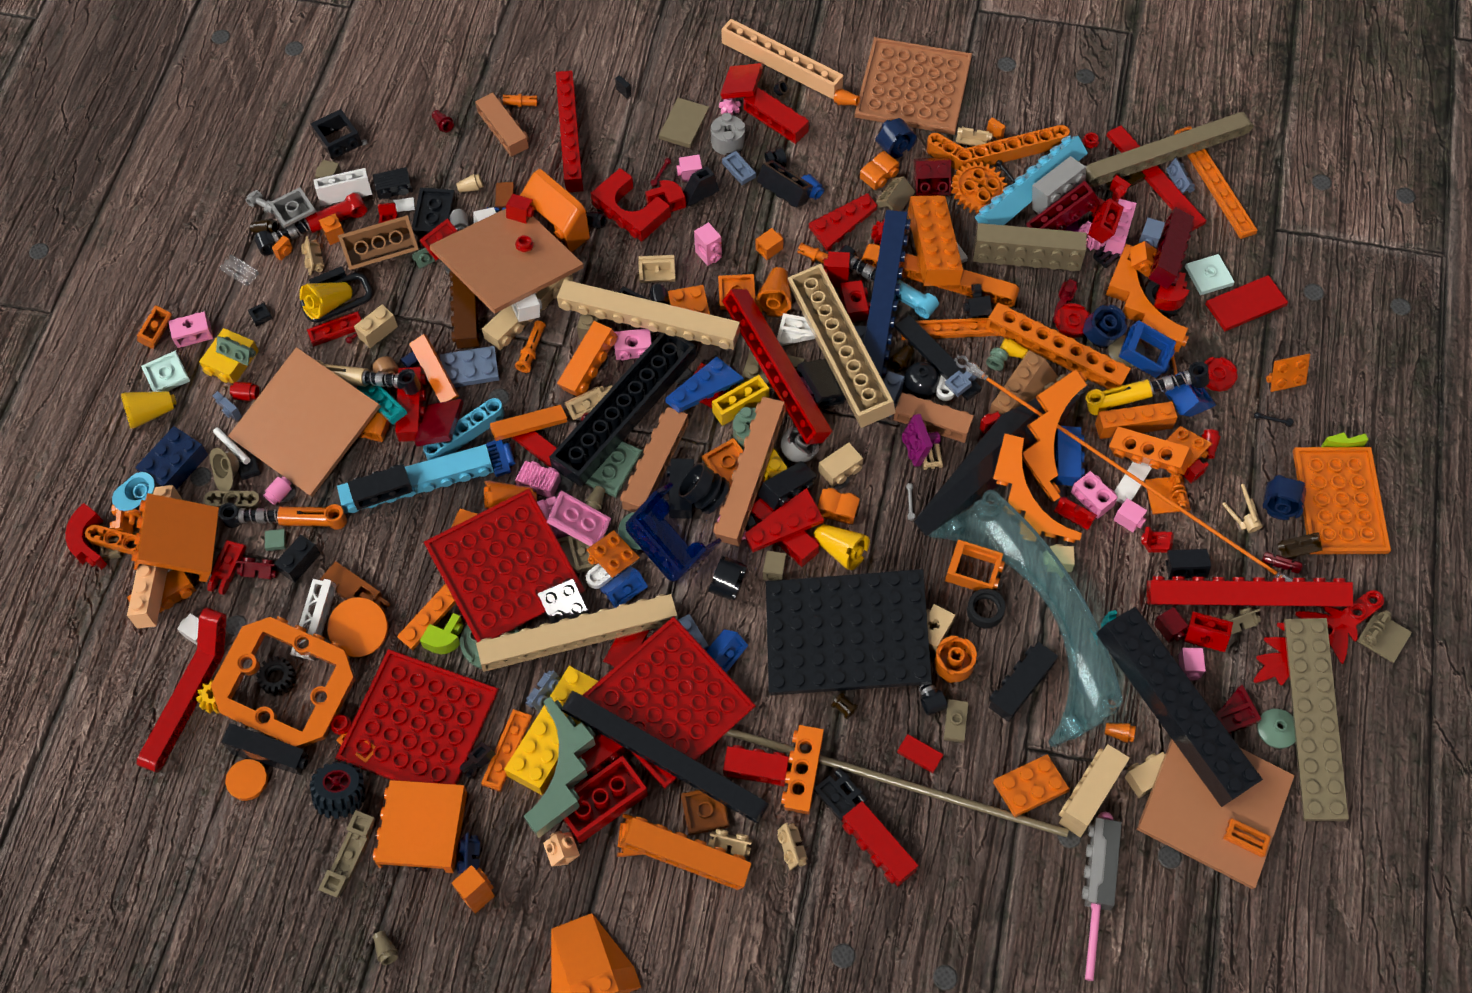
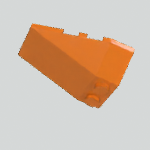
M592 913L551 929V993H629L641 988L633 964Z

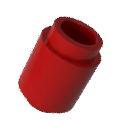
M234 382L230 386V396L234 400H256L259 396V386L249 382Z

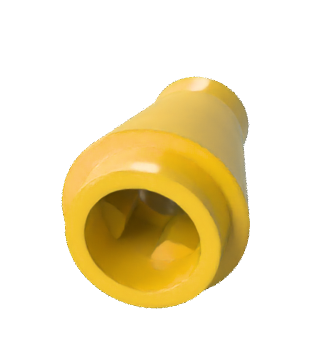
M1004 338L1000 347L1009 356L1021 359L1028 352V349L1011 338Z

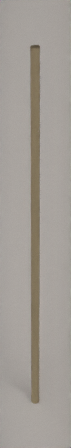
M733 728L725 734L790 754L791 750H795L793 746ZM800 749L802 753H809V751ZM820 755L819 758L820 764L837 769L841 768L850 773L1066 838L1068 836L1069 829L1022 815L1015 818L1011 812L823 755Z

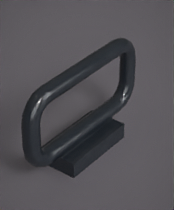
M342 266L309 279L310 283H348L358 279L362 282L366 294L361 298L335 308L319 319H311L307 316L302 307L305 306L303 300L300 301L302 311L309 321L318 323L370 301L373 295L369 280L364 274L359 272L346 275Z

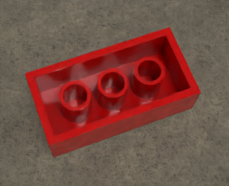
M621 756L574 789L580 797L577 800L580 807L563 819V822L572 832L578 843L581 844L647 797V788L624 756Z

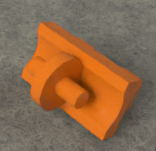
M112 505L111 512L116 516V520L110 522L109 528L133 534V525L135 520L141 516V512L136 510V508L129 511H121Z

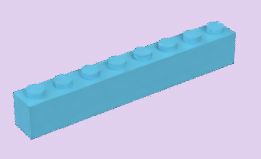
M1066 136L1063 138L1061 144L1051 148L1048 155L1038 159V163L1029 167L1024 175L1017 177L1014 184L1005 187L1001 195L995 196L991 199L989 205L982 207L975 216L978 223L1005 225L1032 202L1033 184L1070 156L1080 161L1088 154L1079 136Z
M486 444L406 466L405 469L413 492L366 508H373L382 503H391L400 498L412 497L421 492H430L439 487H448L457 482H466L471 478L484 477L489 475V473H493ZM348 483L337 485L341 506L345 513L358 512L359 510H357L353 502Z

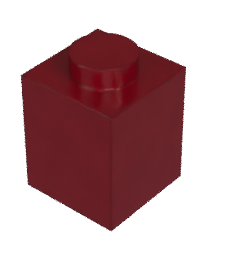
M1174 607L1158 616L1154 623L1168 643L1174 639L1176 641L1182 639L1186 635L1185 631L1189 626Z

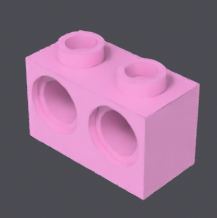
M1091 471L1074 483L1071 491L1090 512L1092 511L1097 515V519L1114 507L1118 498L1116 493L1111 488H1108L1101 478L1094 475Z

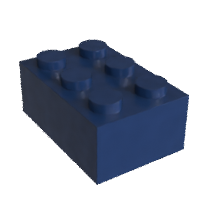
M173 426L135 468L138 473L146 472L150 474L154 479L155 487L173 485L177 490L203 462L208 453L201 443Z

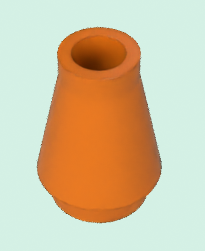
M843 88L837 89L834 94V102L837 105L858 106L860 96Z
M1106 723L1104 735L1111 736L1125 743L1134 742L1136 726H1132L1131 723Z

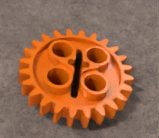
M974 161L972 166L967 163L965 167L961 166L960 170L956 171L952 179L951 187L953 189L951 193L955 194L954 199H959L958 205L964 204L963 209L968 207L969 213L975 210L977 215L982 207L991 203L992 198L1003 193V189L1007 186V183H1003L1005 177H999L1001 172H994L996 167L990 169L989 164L985 167L983 162L977 165Z

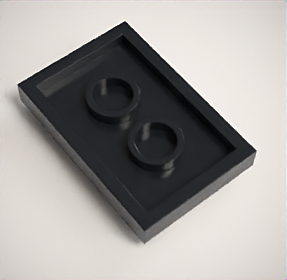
M420 188L412 223V230L415 235H427L447 218L450 221L455 190Z

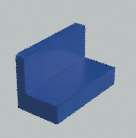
M630 566L599 589L607 595L613 607L617 608V606L625 604L646 589L648 585L640 572Z
M724 629L707 649V653L727 673L748 647V644L737 632Z

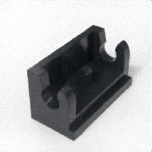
M1207 549L1167 551L1168 560H1166L1168 579H1172V577H1185V579L1192 577L1208 578L1211 562Z

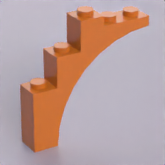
M1004 434L993 479L997 480L996 484L1004 486L1012 483L1007 507H1010V511L1020 514L1022 510L1025 511L1020 534L1024 535V539L1034 541L1035 538H1040L1041 531L1045 532L1044 536L1056 538V535L1064 537V541L1075 543V540L1080 541L1081 532L1065 527L1052 519L1033 498L1026 484L1022 468L1024 438Z

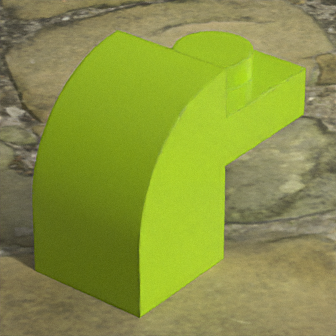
M453 613L444 630L429 624L420 639L422 647L436 654H447L457 649L460 641L456 635H459L463 630L461 617Z

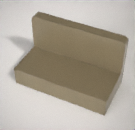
M904 176L893 178L875 203L878 208L888 206L893 211H902L910 200V196H913L915 190Z

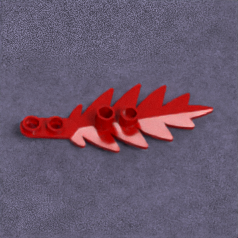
M1371 590L1354 601L1353 606L1347 607L1343 611L1332 607H1324V611L1329 615L1306 611H1296L1295 615L1300 619L1327 618L1330 646L1339 662L1343 664L1347 655L1348 634L1354 642L1357 641L1358 633L1356 626L1383 606L1384 597L1380 592ZM1375 598L1377 602L1371 603L1369 600ZM1359 610L1361 615H1355L1354 611ZM1277 623V627L1285 632L1284 623ZM1265 637L1264 642L1280 653H1268L1256 657V660L1262 663L1264 667L1254 678V683L1263 682L1275 677L1279 685L1283 686L1289 678L1286 639L1284 637Z

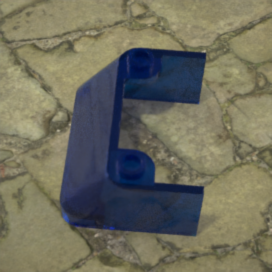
M669 483L655 490L626 522V530L665 577L670 581H676L704 560L722 540L718 538L706 546L701 542H694L688 546L664 519L669 513V505L663 496L673 487V484Z

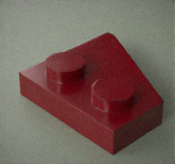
M1243 685L1237 688L1216 714L1229 734L1259 723L1262 720Z

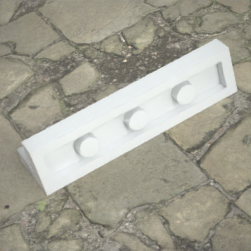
M312 580L299 626L303 628L310 623L308 634L312 636L314 633L321 636L323 634L337 587L332 580ZM317 585H320L321 590L317 597L315 591ZM316 604L313 616H311L309 612L310 607ZM302 640L299 645L305 642L303 649H305L309 645L308 640ZM292 647L291 656L315 661L314 656L300 655Z

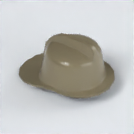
M214 448L210 453V464L216 487L219 491H230L233 485V478L239 470V461L232 451L225 452L221 448Z

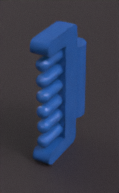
M502 440L488 442L486 446L491 456L490 459H494L491 463H495L492 466L496 467L494 468L495 476L498 477L510 473V466L515 465L510 444H503Z

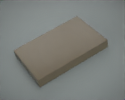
M677 98L659 134V139L691 149L709 112V107Z

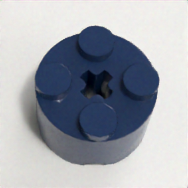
M897 118L892 121L886 120L882 124V129L876 136L875 141L885 152L894 159L903 156V152L906 149L907 151L911 150L917 140V136L902 118Z
M1102 305L1086 318L1083 334L1100 348L1109 346L1126 332L1125 314L1114 305Z
M1282 475L1275 476L1266 485L1263 509L1267 510L1269 516L1280 520H1289V517L1293 516L1295 518L1300 517L1304 510L1306 497L1305 483L1286 478Z

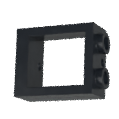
M341 109L310 123L316 138L332 160L363 145L357 130ZM345 126L350 131L349 134L331 143L325 138V136Z

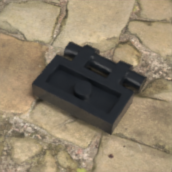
M839 768L835 772V775L839 778L837 781L828 776L814 788V791L842 822L843 816L856 806L853 802L857 799L859 802L863 801L865 803L868 799L863 794L864 791L861 787H857L852 782V777ZM845 785L851 793L847 795L841 789L842 786Z

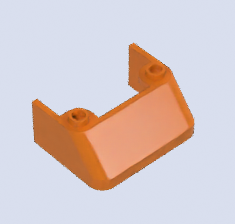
M536 170L531 175L520 196L533 199L535 210L554 225L555 236L559 240H563L566 248L572 253L590 238L586 210L575 197L543 170Z

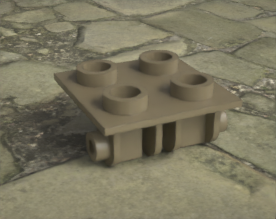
M1384 610L1380 613L1376 611L1357 642L1394 663L1412 632L1392 621L1389 611Z

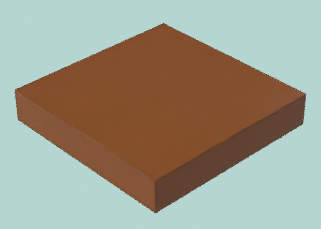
M699 790L681 793L689 836L730 827L725 805Z

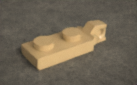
M610 385L606 388L603 386L596 387L565 402L571 418L575 420L584 413L590 412L613 386Z

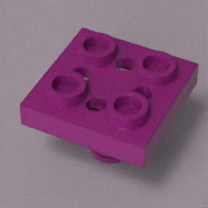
M921 414L913 415L902 434V441L907 447L908 457L912 460L914 467L921 466L932 449V444H939L940 434L938 432H927Z

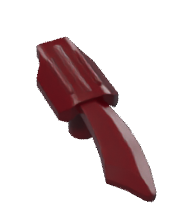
M1072 279L1063 282L1058 293L1060 301L1054 312L1053 323H1055L1057 311L1067 302L1073 300L1078 289L1077 282Z

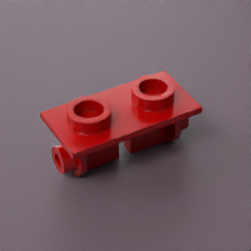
M1064 496L1060 498L1054 510L1055 513L1087 531L1097 517L1092 511L1090 512Z

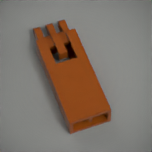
M336 561L320 578V581L324 579L332 580L337 585L335 594L344 600L356 598L354 595L358 594V590L362 592L360 594L361 598L369 599L380 607L381 604L387 608L391 605L382 598L380 591Z

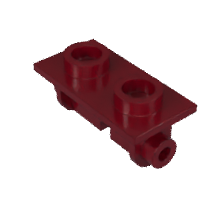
M243 557V561H236V563H241V566L237 568V574L241 577L255 578L257 570L259 571L258 578L270 580L277 578L278 572L275 570L274 560L262 559V563H257L255 558Z

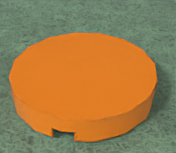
M244 759L235 763L226 774L225 784L233 797L240 801H249L261 795L260 793L267 787L269 777L267 770L260 762L253 759Z

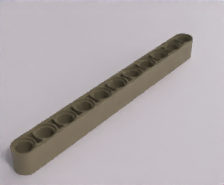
M1239 112L1091 163L1086 166V181L1090 187H1096L1112 181L1116 175L1122 178L1174 160L1175 158L1249 133L1254 128V125L1245 112Z

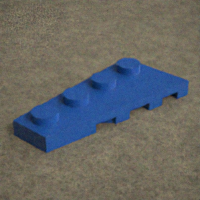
M715 357L668 395L665 402L680 413L699 404V401L705 398L713 397L717 392H724L736 383L737 385L743 383L744 378L721 359Z

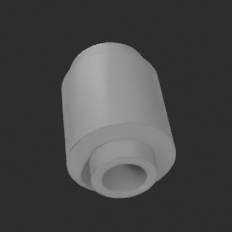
M455 209L451 212L450 222L457 231L469 226L468 217L464 210Z

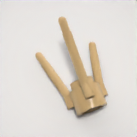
M1241 484L1250 514L1243 517L1244 521L1242 522L1225 502L1222 505L1237 521L1242 530L1247 529L1248 533H1252L1261 529L1263 525L1259 519L1254 500L1249 497L1245 484Z

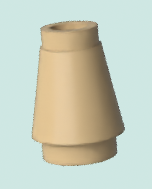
M472 174L456 183L459 193L477 191L484 187L479 174Z

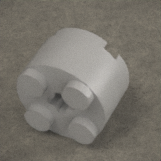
M724 113L712 122L711 144L716 152L726 155V153H733L734 151L739 152L744 147L745 123L741 119L732 116L730 113Z

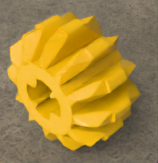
M210 679L208 685L203 683L202 686L204 688L197 690L200 696L196 697V699L200 703L199 707L202 710L206 709V712L209 714L213 711L219 714L211 688L213 680Z

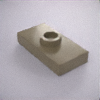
M948 699L943 740L964 743L968 702Z

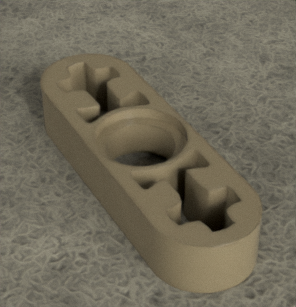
M210 491L204 497L206 505L219 508L223 504L228 503L231 497H237L238 500L235 505L246 510L250 508L251 510H256L262 503L261 498L255 491Z

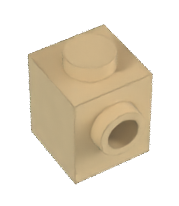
M1062 544L1050 546L1048 553L1044 555V564H1048V572H1072L1075 565L1074 546H1064Z

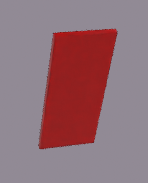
M649 630L616 638L603 662L616 667L643 643Z

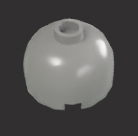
M793 426L781 438L782 452L792 462H808L819 451V444H806L798 429Z

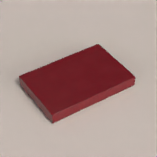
M462 399L427 406L414 441L416 446L451 441L464 405Z

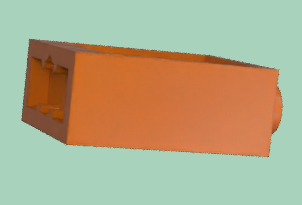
M958 539L945 581L975 591L987 588L997 590L1000 578L996 576L998 572L1002 573L1005 561H1002L1004 553ZM962 554L995 564L989 583L956 573Z

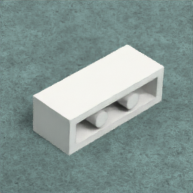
M365 168L314 179L320 206L342 202L348 195L353 193L360 194L361 198L372 195Z

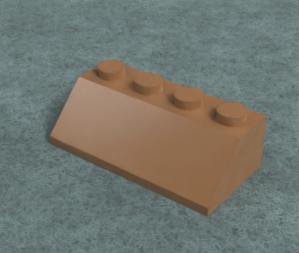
M408 215L338 235L349 270L419 250Z
M1029 350L1004 385V388L1027 403L1043 392L1045 385L1052 381L1056 383L1058 376L1046 359ZM1001 390L991 404L990 413L999 412L1002 415L1022 404Z

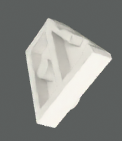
M783 313L777 336L781 346L815 339L805 317Z

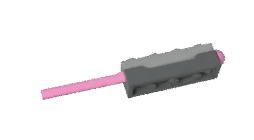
M1101 812L1088 827V836L1091 837V842L1087 844L1086 857H1089V863L1085 865L1084 878H1087V885L1083 886L1082 899H1085V906L1091 907L1092 910L1085 980L1094 981L1101 909L1111 911L1115 904L1122 822L1114 821L1113 816L1108 812Z

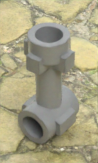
M258 190L251 192L245 199L249 206L253 207L258 204L264 207L263 209L266 213L274 214L269 205L271 201L262 199L263 195Z

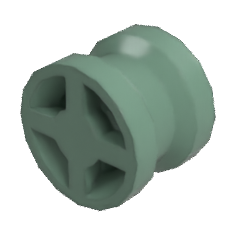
M993 348L990 352L991 356L986 360V364L991 369L1000 371L1004 368V362L1007 361L1009 355L1001 348Z

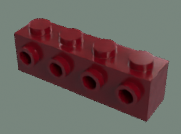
M1084 181L1026 223V226L1029 228L1064 231L1069 225L1100 204V201L1091 187Z

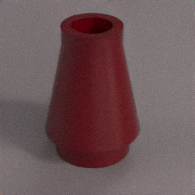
M435 110L432 113V118L441 132L447 133L453 129L454 123L452 118L441 113L439 110Z

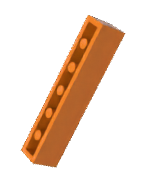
M642 817L632 818L628 821L620 846L733 889L739 890L744 888L751 862L746 861L744 856L738 854L732 856L727 854L723 848L706 846L707 843L702 840L695 839L693 841L688 839L686 834L681 832L672 833L667 831V827L660 824L651 825L647 823L648 820Z

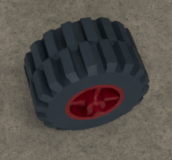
M334 761L332 762L333 764L329 765L327 763L324 765V768L316 770L317 774H313L312 781H310V791L315 810H318L319 814H325L327 818L334 816V819H339V816H343V818L348 817L349 813L353 815L356 809L362 807V803L365 801V787L363 775L358 767L354 768L352 763L347 765L345 761H341V763Z

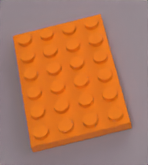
M1295 447L1293 449L1297 481L1304 482L1306 488L1303 510L1306 535L1319 532L1323 550L1310 554H1389L1391 548L1372 448Z

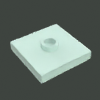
M1219 254L1185 265V269L1200 295L1234 285V280Z
M176 350L141 366L153 392L170 391L190 382Z

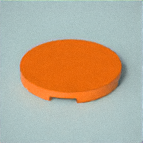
M350 598L340 603L331 613L327 626L328 636L331 643L334 641L344 646L343 650L347 653V656L365 657L375 652L385 642L388 634V621L384 611L377 603L366 598Z

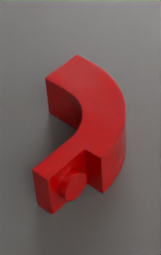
M83 503L68 521L65 532L66 544L70 552L82 565L87 562L90 566L94 567L96 565L102 570L107 563L89 547L85 531L91 525H100L103 520L94 510Z

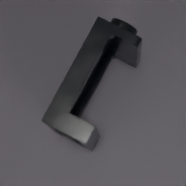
M826 359L804 361L798 365L796 371L800 377H804L815 395L814 401L818 408L844 404L846 398Z

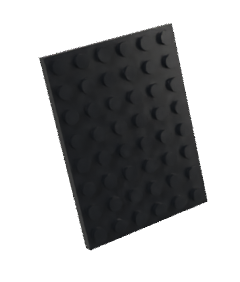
M923 569L766 581L769 695L932 684Z

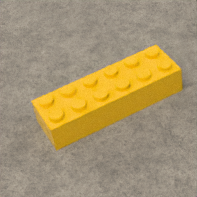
M568 666L550 697L554 702L558 700L563 706L571 691L583 695L598 680ZM545 705L504 769L507 777L542 796L554 777L559 753L557 728ZM572 718V719L574 720V722L576 723V725H578V724L581 723V722L577 721L576 719Z

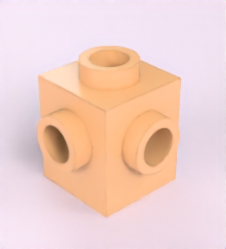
M554 832L543 843L551 866L568 865L580 856L572 832Z

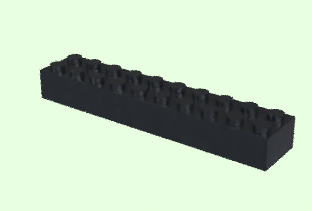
M661 333L549 456L552 468L582 487L696 359V345L683 337L669 336L666 333Z
M1136 607L1106 623L1096 633L1221 807L1263 780Z

